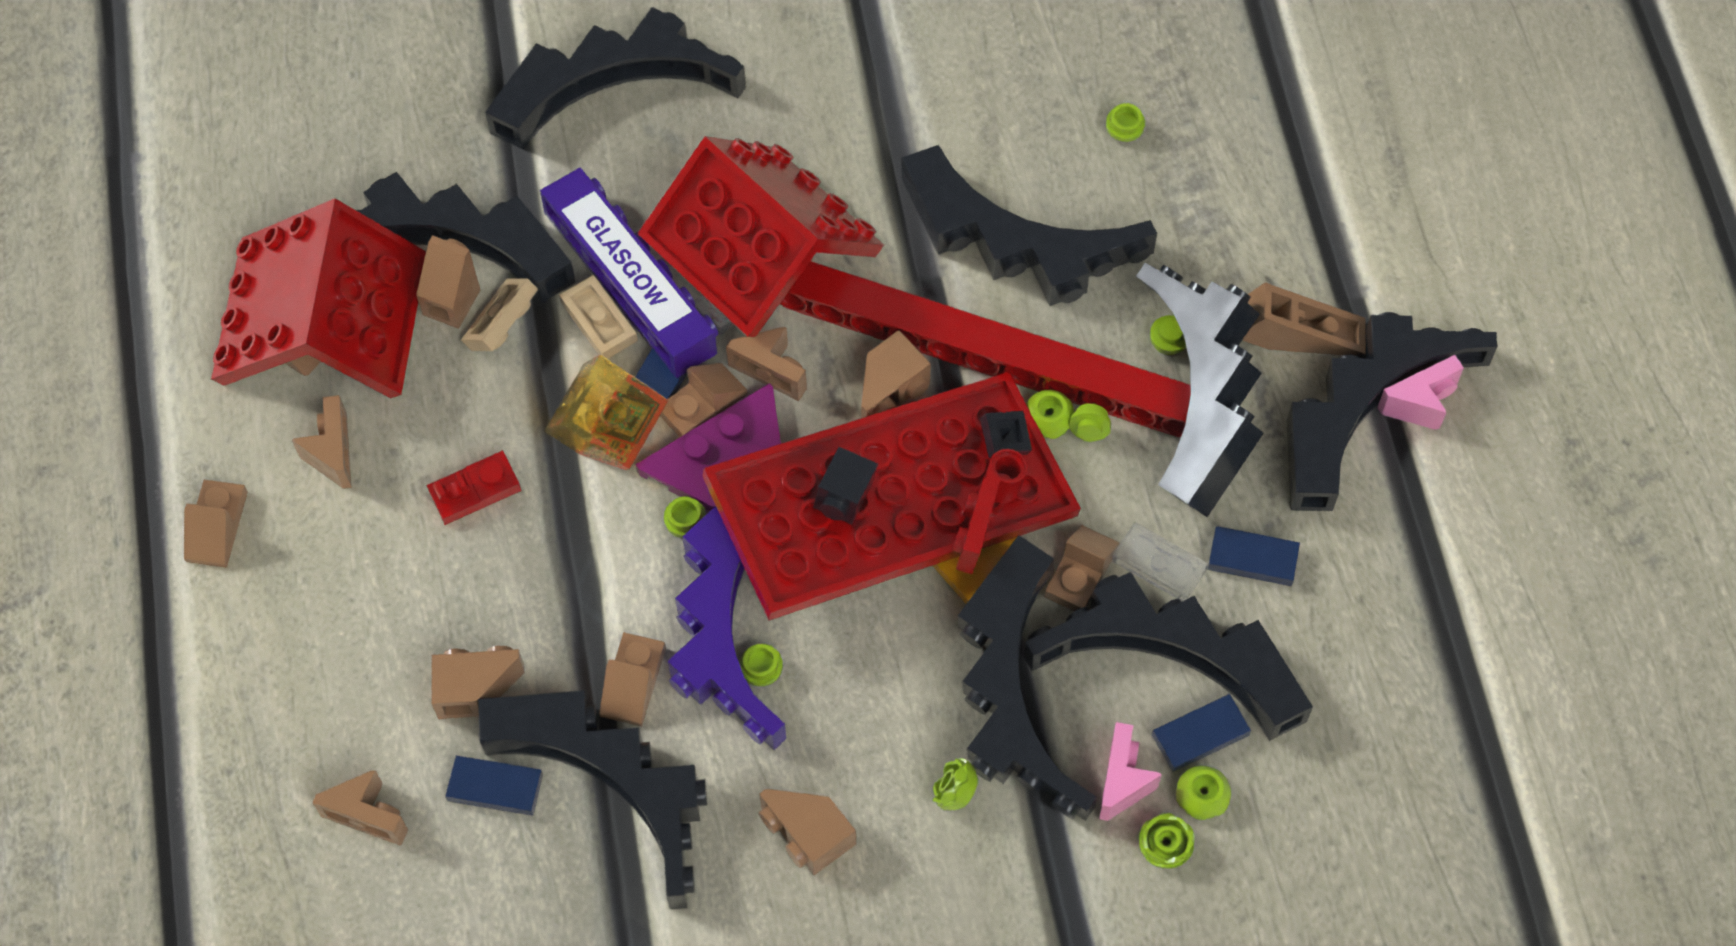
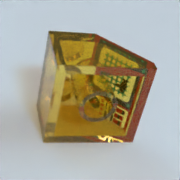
M599 355L582 365L544 431L580 455L629 470L669 400L604 356Z

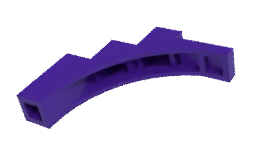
M715 506L682 536L685 550L683 557L688 565L701 575L675 598L678 612L676 619L694 637L668 660L671 676L669 682L683 698L687 699L689 696H692L700 705L714 694L712 699L715 704L729 716L734 712L744 722L742 726L745 732L756 743L762 744L765 741L775 750L787 739L785 723L753 694L736 656L732 632L733 612L738 587L745 568Z

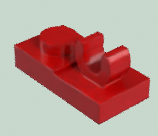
M503 450L426 485L444 525L522 491L520 483Z

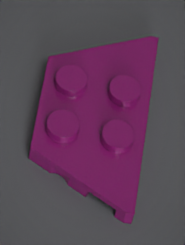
M770 383L638 462L635 464L637 473L645 479L651 477L668 486L670 492L680 497L685 496L696 499L705 510L710 512L716 505L702 477L704 468L781 444L772 385Z

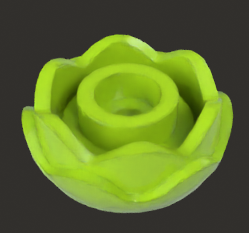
M1043 390L1031 396L1026 402L1044 439H1056L1070 429V418L1075 413L1072 402L1063 393L1055 390ZM1046 411H1052L1053 414L1047 415Z
M955 758L954 761L947 762L944 765L943 777L938 779L933 785L935 797L932 799L942 810H958L964 808L970 802L978 785V776L973 765L964 758Z
M1196 766L1188 769L1179 778L1176 789V801L1193 818L1197 820L1210 819L1222 815L1228 809L1231 799L1230 783L1225 775L1216 768ZM1200 789H1207L1208 794H1202Z
M1164 813L1151 820H1147L1143 824L1139 835V847L1145 859L1152 865L1164 869L1176 868L1186 863L1194 852V832L1192 827L1181 818L1171 813ZM1168 839L1171 844L1166 846L1162 841Z

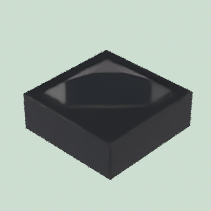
M1024 411L985 413L980 418L989 458L1002 449H1012L1022 455H1027L1032 451Z

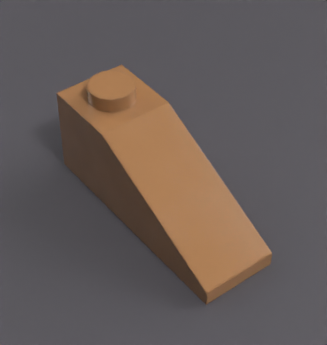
M1263 283L1248 294L1251 296L1248 304L1259 312L1260 315L1242 341L1268 350L1343 356L1356 355L1359 357L1365 354L1364 317L1268 283Z

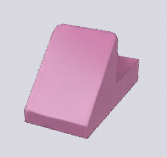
M1453 355L1384 389L1378 410L1382 415L1431 429H1440L1446 415V410L1439 400L1448 397L1457 389V384L1464 367L1458 358Z
M1118 722L1115 724L1099 816L1100 820L1108 821L1159 787L1161 773L1135 768L1139 742L1131 740L1133 725Z

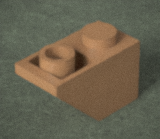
M432 235L428 242L416 296L424 316L459 329L481 290L470 250L463 243L455 239L444 240Z
M899 330L867 353L861 418L898 407L909 398L911 400L917 399L929 387L931 363Z
M493 646L488 648L487 651L469 652L465 649L455 648L446 650L443 654L432 655V706L437 718L479 717V699L501 697L525 673L520 650L512 649L508 646Z
M765 789L759 794L762 810L758 814L772 834L779 831L789 844L785 846V849L799 868L806 865L811 873L816 875L857 845L856 830L829 796Z

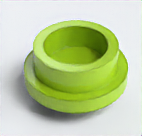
M1129 103L1119 104L1107 115V132L1118 141L1129 142L1136 140L1144 132L1145 117L1137 106Z
M1174 315L1162 316L1154 321L1150 329V341L1157 351L1165 355H1175L1186 348L1184 335Z
M1084 404L1079 406L1075 413L1072 414L1069 428L1076 437L1084 441L1093 442L1102 440L1109 435L1111 420L1103 407L1096 404Z
M685 496L678 497L669 503L664 511L665 526L672 535L682 538L684 534L706 515L705 509L696 499Z
M756 644L747 648L739 662L746 681L754 686L762 687L774 683L780 677L783 670V661L780 653L774 647L767 644Z

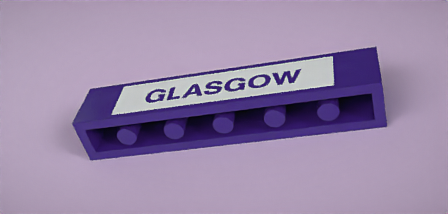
M579 167L540 190L544 214L676 378L687 373L689 367L698 366L717 355L716 336H718V330L712 319L707 314L701 316L695 308V302L690 292L684 286L679 288L675 284L667 264L662 259L656 260L650 253L649 244L637 234L639 231L634 233L631 230L623 210L617 204L612 206L609 203L602 185L596 178L590 179L582 168Z

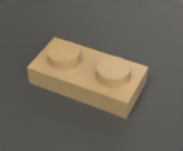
M594 275L559 294L561 304L603 361L638 341L637 333Z
M528 278L506 279L461 341L471 351H493L499 348L508 337L507 331L515 320L523 316L530 308V300L538 288Z

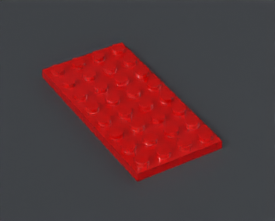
M1010 372L704 468L702 477L769 621L959 557L960 553L953 552L952 550L959 527L967 528L970 517L963 516L965 504L970 491L978 493L991 460L988 457L980 418L985 413L1024 411L1032 451L1027 455H1023L1028 464V471L1017 498L1009 503L994 502L981 549L1010 540L1018 535L1021 536L1078 517L1081 507L1038 425L1033 419ZM838 447L878 463L873 484L853 525L842 520H832L826 517L820 510L813 508L818 486ZM999 473L1005 479H1012L1006 474Z

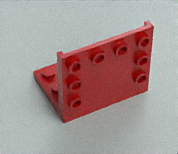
M704 136L637 234L747 337H756L816 253L876 257L883 248L884 244L874 236L876 233L874 227L861 218L855 219L846 211L848 209L847 203L833 193L827 194L819 186L821 183L820 179L807 169H799L792 162L793 155L778 144L767 146L759 141L747 143L739 138L728 140Z
M336 198L241 238L236 249L238 257L234 275L229 282L230 294L228 303L221 319L222 330L220 340L213 355L214 367L211 380L226 386L292 360L310 355L389 398L402 395L418 307L416 294L425 260V250Z

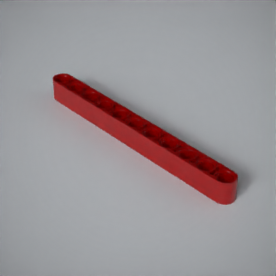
M809 262L780 303L781 306L789 310L883 341L899 330L922 354L992 377L1010 372L1017 385L1038 392L1043 390L1059 391L1074 404L1080 406L1096 404L1103 407L1108 415L1174 437L1181 438L1186 424L1191 395L1190 384L819 263Z

